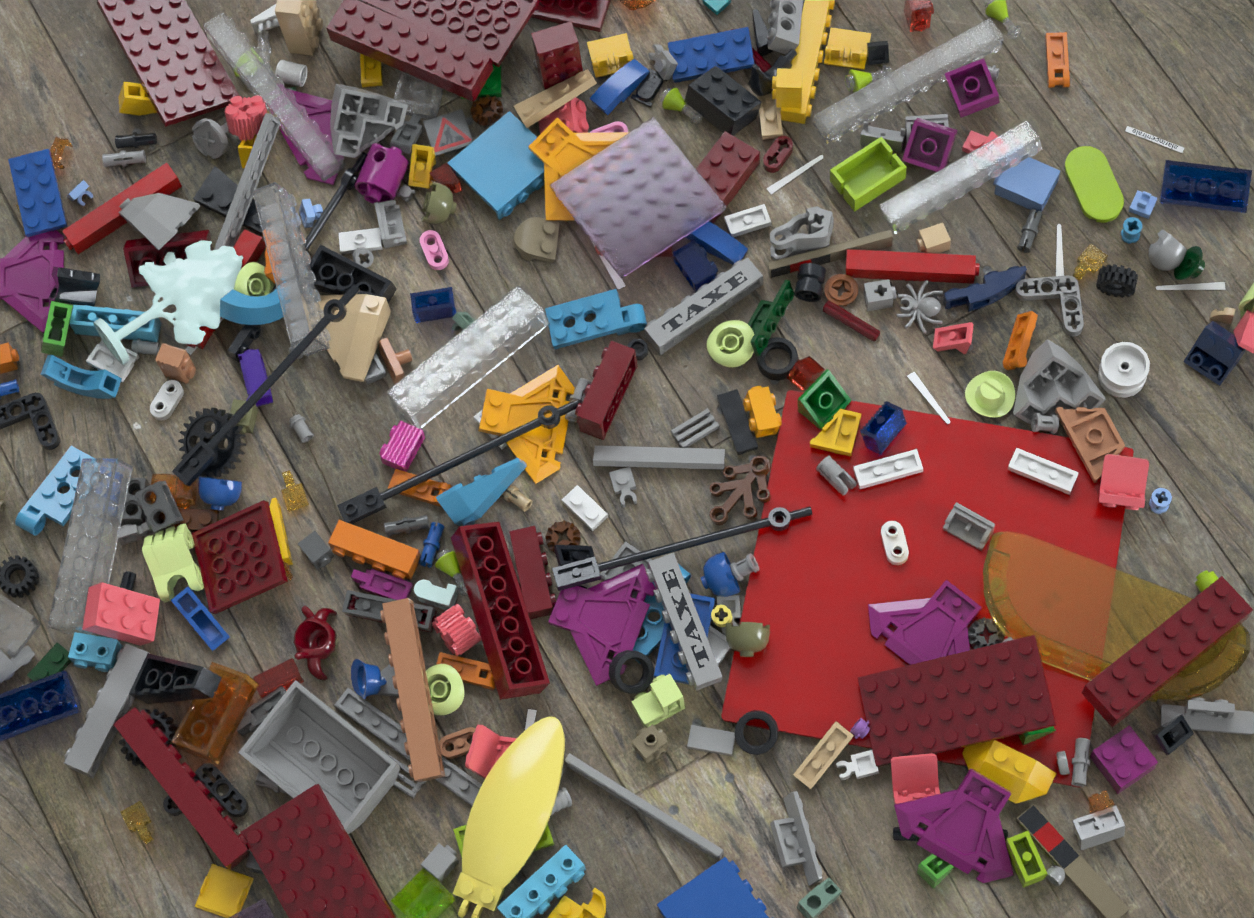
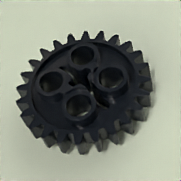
M203 408V413L196 411V417L189 416L191 423L183 424L187 430L180 431L184 439L178 440V442L184 445L179 448V451H185L181 459H184L195 447L198 438L208 443L233 414L226 413L224 409L211 408L210 410ZM213 423L215 424L214 432H212L211 426ZM235 426L215 447L214 451L218 456L200 476H207L208 478H213L214 476L221 477L222 473L229 474L228 468L236 469L234 462L241 463L238 455L245 454L240 450L241 447L246 446V443L241 442V439L246 437V435L239 433L243 426ZM227 439L228 446L225 448L224 441Z

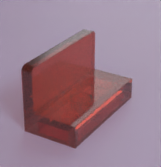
M293 658L253 677L261 698H264L280 686L288 690L295 680L299 683L304 682Z

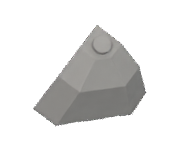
M336 84L331 103L330 120L334 154L356 158L363 150L373 143H378L385 138V135L403 125L408 105L378 93Z
M155 193L133 198L132 200L127 198L119 206L121 210L118 213L159 250L178 232L177 229L190 219L191 215L200 208V205L188 200Z
M1047 339L1032 353L1020 376L1013 413L1016 417L1031 424L1035 412L1040 413V415L1051 416L1056 414L1055 409L1057 407H1063V409H1076V407L1093 409L1098 408L1106 399L1083 367L1063 348Z

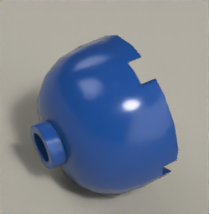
M199 477V496L204 503L211 505V509L224 510V506H231L239 499L242 490L241 481Z
M725 552L716 554L706 561L703 567L704 576L701 577L705 590L709 588L718 597H728L740 593L738 581L731 570V563Z

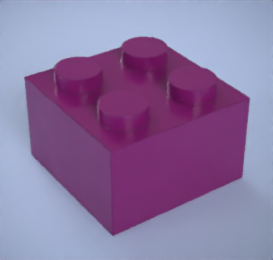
M984 58L944 73L947 86L960 118L1000 103L998 92Z
M917 118L914 121L902 161L943 173L946 169L958 130Z
M1130 725L1098 746L1090 755V759L1117 794L1154 770L1158 763Z

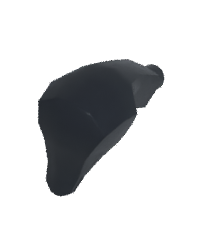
M791 48L785 56L780 55L773 67L766 72H762L758 65L753 64L751 66V77L748 82L750 89L760 97L773 91L772 77L777 76V68L790 69L792 67L790 62L797 55V52Z

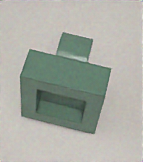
M456 312L452 317L456 322L453 324L452 330L458 331L460 327L462 328V333L459 335L460 338H466L469 332H477L481 327L467 312Z

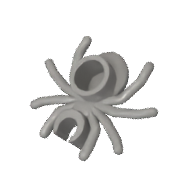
M925 280L921 285L918 297L909 284H906V287L910 290L913 297L905 294L897 295L898 298H902L900 304H908L909 306L900 307V311L904 314H897L896 316L901 318L912 316L910 321L904 326L906 329L911 326L917 316L920 329L924 334L927 331L923 326L921 317L930 323L942 324L941 320L930 319V317L935 316L941 310L940 302L934 297L927 296L943 294V291H931L922 296L928 280Z

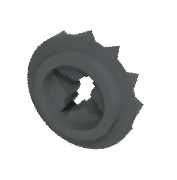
M983 617L982 619L975 620L968 631L969 642L974 649L1004 641L1005 632L1001 624L996 622L994 618L988 619ZM985 627L988 633L993 634L989 637L988 643L984 636H980V634H983Z

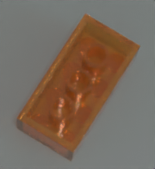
M212 662L208 670L222 677L213 698L192 700L171 742L184 752L219 765L259 684L248 674Z

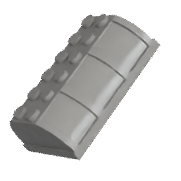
M296 680L238 752L292 798H295L315 784H319L347 834L357 829L368 818L393 786L400 770L399 763Z

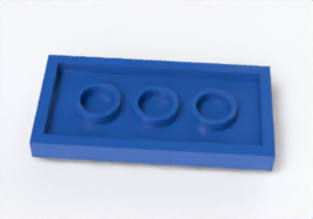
M748 27L668 42L669 53L678 63L673 73L674 83L697 79L714 66L728 73L749 69L755 64Z
M44 149L8 159L25 235L31 237L68 227L50 150Z
M690 593L705 634L708 637L715 598ZM664 623L654 678L663 674L665 676L671 674L675 682L689 685L686 677L688 669L686 664H681L678 657V652H680L678 644H673L670 636V631H672L670 623Z

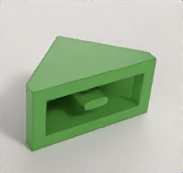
M932 854L918 865L917 873L934 889L955 866Z

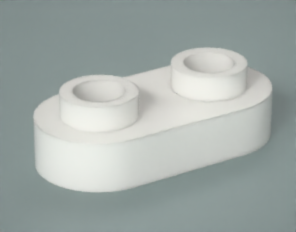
M166 381L150 405V412L155 419H168L182 399L184 390L178 381ZM170 388H175L174 391L168 392ZM164 405V407L161 410L157 409L158 406Z
M888 521L881 528V538L886 557L891 564L902 565L907 561L909 555L904 531L898 522ZM895 529L896 533L890 534L888 530ZM899 549L902 553L897 555L893 551Z

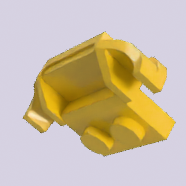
M594 888L590 903L587 905L583 902L580 906L564 895L547 918H604L606 913L605 896L601 891Z

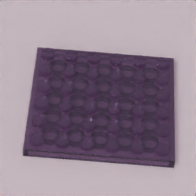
M654 117L550 184L551 190L621 279L726 210V205Z

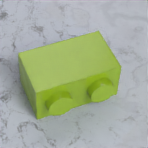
M1029 831L1006 839L1008 854L1022 887L1024 888L1044 880L1047 876V871Z

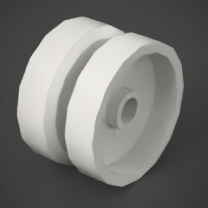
M1120 342L1110 346L1102 356L1099 366L1098 379L1101 387L1115 397L1126 398L1137 394L1143 388L1149 373L1150 361L1147 353L1140 346L1130 342Z

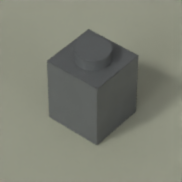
M313 531L298 543L301 551L316 570L328 565L334 557L330 548L316 531Z

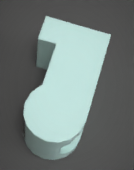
M423 579L414 586V592L420 602L443 610H448L454 606L459 594L457 586L449 583L445 589L432 585L430 581Z

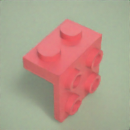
M576 97L538 121L540 134L556 118H559L573 133H588L589 129L586 119V105Z
M1112 454L1105 455L1099 490V502H1102L1107 507H1116V504L1125 505V508L1129 510H1139V507L1144 508L1149 461L1143 458Z
M477 725L466 756V768L486 779L498 759L517 738L499 736L484 725Z
M934 753L899 756L891 759L894 804L940 794L937 756Z

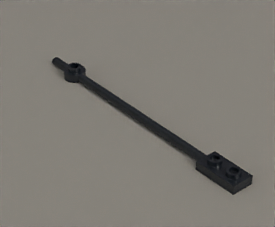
M362 152L353 167L348 168L344 172L340 187L285 269L284 282H288L346 191L355 188L359 171L363 167L368 155L367 153ZM275 285L270 293L276 290L280 285ZM245 324L228 349L233 360L240 362L238 354H242L250 349L253 340H256L261 333L260 325Z
M355 284L339 300L332 299L325 304L323 309L325 316L208 443L201 439L173 469L172 472L186 486L190 487L218 456L214 451L215 447L330 322H340L345 318L347 313L346 305L360 291Z
M577 399L559 408L550 405L544 406L539 410L538 418L381 493L375 487L337 505L344 522L354 524L387 508L384 503L385 500L540 426L546 429L555 428L559 424L561 416L577 408L579 404ZM548 413L552 414V416L549 418L545 417V415Z
M809 506L789 512L785 508L777 507L772 509L768 518L598 564L596 558L591 557L554 567L552 572L557 589L561 591L601 580L600 572L769 526L776 531H783L789 527L791 520L813 515L812 509ZM781 519L783 522L777 523L776 520Z

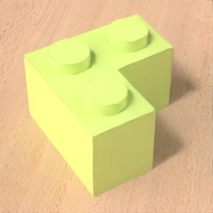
M663 674L656 677L652 681L653 683L650 684V692H641L631 701L633 709L644 727L648 728L652 724L654 726L685 709L683 695L671 674L666 676Z

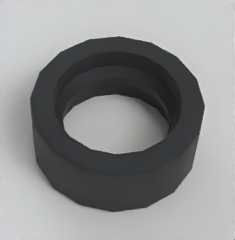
M770 338L767 347L763 349L760 357L757 356L759 371L770 380L780 381L787 379L797 369L798 354L796 347L785 338ZM772 349H783L789 353L790 363L785 368L772 369L765 363L766 353Z
M626 650L620 652L612 659L609 665L610 681L616 689L628 694L643 692L650 686L654 678L652 661L647 655L638 651ZM628 659L638 660L643 668L640 681L634 685L623 683L620 677V669Z
M753 710L747 712L738 720L734 736L737 744L743 751L749 754L760 755L768 752L775 745L779 729L775 719L770 714L764 711ZM753 719L764 721L770 729L768 741L760 746L749 744L743 735L745 724Z

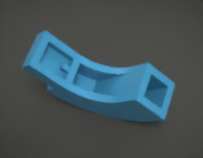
M285 281L272 293L259 297L248 296L232 289L220 299V317L246 325H261L277 321L287 315V305L293 299L292 284Z
M47 355L41 372L42 376L54 381L53 385L59 388L98 399L115 398L122 378L105 369L99 371L81 369L54 355Z

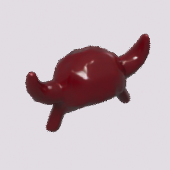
M303 606L301 611L306 619L297 627L294 634L293 643L297 651L294 657L297 660L307 659L309 672L315 678L325 681L328 678L321 669V660L328 658L335 651L337 639L336 631L326 621L329 616H336L337 612L330 608H321L314 615L307 606Z

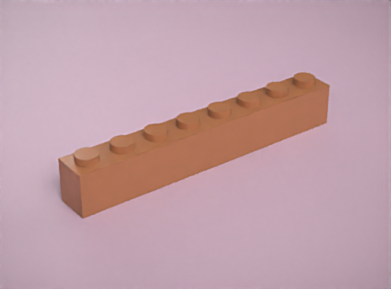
M409 598L383 603L381 619L384 624L386 623L387 632L384 635L386 644L390 645L391 654L388 655L390 666L394 667L395 676L392 677L394 688L398 689L399 698L396 699L398 710L402 711L403 716L400 724L402 732L406 733L407 738L404 746L407 756L410 755L411 764L408 766L410 776L417 782L446 777L414 603Z

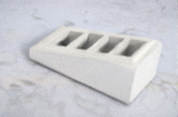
M276 4L250 20L255 34L280 26L275 14Z

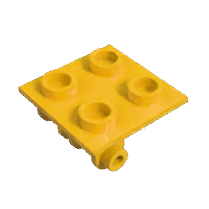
M831 28L828 44L825 49L824 64L865 70L867 43H870L871 33Z
M627 33L587 42L595 78L614 74L634 59Z

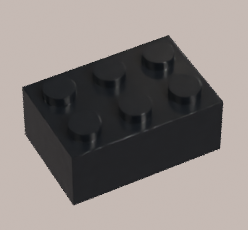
M714 66L688 85L684 100L687 105L724 133L726 131L733 136L757 119L762 103L717 66Z

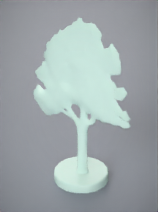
M201 240L186 247L187 259L185 260L181 258L176 259L173 252H167L163 260L166 264L164 266L154 265V262H145V265L139 267V272L144 276L151 290L156 294L152 300L153 305L149 310L116 332H113L110 326L103 319L99 318L94 322L98 334L110 352L122 365L129 361V356L120 340L155 318L163 317L174 325L175 340L178 343L194 345L201 343L206 333L199 330V327L206 326L216 329L219 326L221 318L220 299L232 289L234 290L237 275L241 270L243 256H238L235 249L230 246H221L218 250L210 251L212 242ZM163 297V300L158 302L159 298ZM171 304H174L177 309L174 313L162 311Z

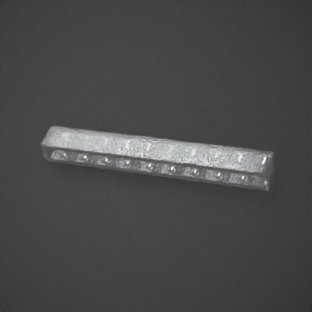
M222 12L204 23L203 27L206 37L252 94L263 98L267 112L281 122L279 127L320 178L325 181L344 169V156L334 154L332 141L327 134L323 135L316 120H311L308 117L306 108L295 101L296 97L290 89L287 91L281 77L274 75L270 64L266 60L263 61L261 59L258 49L248 43L249 40L243 31L239 32L233 18H228Z
M991 18L815 114L813 125L826 144L831 141L835 142L847 132L857 130L864 124V121H874L878 115L885 111L890 112L896 105L910 101L914 95L928 91L932 85L938 82H944V73L983 59L990 53L998 52L1003 46L1004 36Z

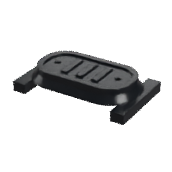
M648 68L650 73L639 85L636 95L632 94L631 99L651 108L653 103L649 101L655 98L663 84V78L658 72Z

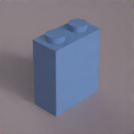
M1014 151L1011 157H1006L1002 166L1004 168L1002 174L998 173L993 185L996 186L994 194L1029 210L1035 209L1036 213L1038 211L1042 212L1059 181L1060 170Z

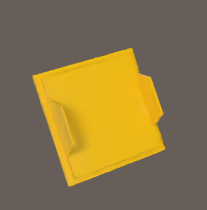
M212 864L204 879L194 907L225 918H238L254 878Z

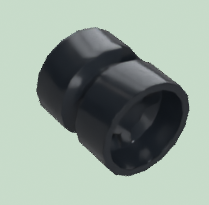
M813 263L801 264L798 269V281L796 282L794 296L806 302L820 301L823 292L821 285L825 280L826 269Z

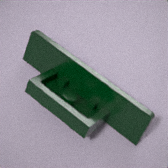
M790 280L783 282L773 302L761 300L748 322V325L754 332L751 345L756 356L760 357L763 349L767 347L768 340L772 333L776 331L778 322L784 316L788 304L794 298V289L791 286Z

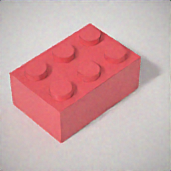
M101 582L88 589L82 630L139 646L153 642L160 599Z

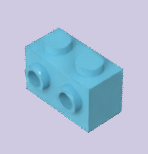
M75 632L68 658L78 668L86 669L87 666L95 667L98 671L108 672V669L114 668L118 652L122 649V644L117 639Z

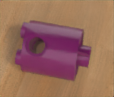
M377 143L372 144L355 183L356 190L364 196L366 201L374 204L376 202L381 203L394 200L409 163L401 155L402 150L399 148H386Z

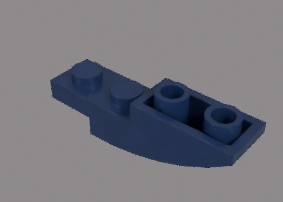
M1013 266L1001 272L991 271L984 275L982 284L974 283L967 288L948 290L944 293L943 299L945 309L966 305L968 312L991 305L1011 293L1016 288L1017 283L1025 279L1026 266Z

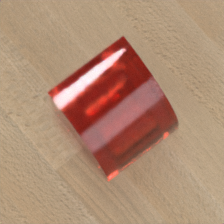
M448 163L429 173L431 181L446 185L452 194L462 191L460 181Z
M808 356L795 363L787 379L801 391H804L822 375L825 369L811 356Z

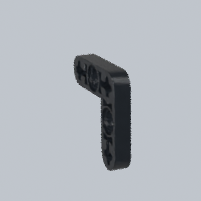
M37 392L31 393L0 406V430L31 417L41 445L47 450H53L59 446L60 436L48 403L42 394ZM38 399V401H39V402H38V405H39V406L35 407V406H34V404H35L34 401ZM15 407L22 408L18 416L11 415V411ZM4 412H6V414L8 415L9 419H6V417H5L6 415L4 414ZM41 417H48L46 425H38V420ZM46 431H48L49 434L52 436L51 443L47 442L48 438L45 433Z
M205 763L195 771L196 776L193 778L196 781L200 780L231 815L242 817L247 813L249 808L248 802L215 765ZM206 770L212 771V775L217 779L215 783L209 777L205 778L206 774L204 772ZM223 784L228 785V793L224 796L218 795V787ZM168 795L163 802L165 811L171 816H179L182 814V811L179 807L176 810L171 808L170 803L173 800ZM233 797L237 803H241L242 809L239 811L234 809L235 807L229 799Z

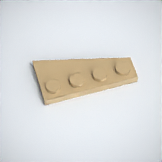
M587 69L514 105V108L526 128L588 90L597 82Z

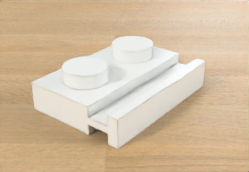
M101 339V342L96 345L86 362L98 370L105 369L122 378L121 382H124L134 367L135 361L140 357L137 353L125 348L129 361L122 365Z

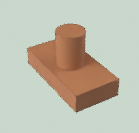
M388 338L379 340V353L394 385L403 383L404 372L400 365L412 361L409 349L394 353Z

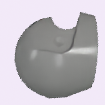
M1162 229L1157 233L1159 236L1158 241L1150 245L1148 257L1154 267L1162 271H1169L1181 264L1187 249Z

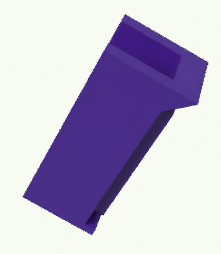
M249 349L242 354H238L249 396L247 400L267 379L263 357L259 349ZM270 389L256 403L257 407L273 403Z

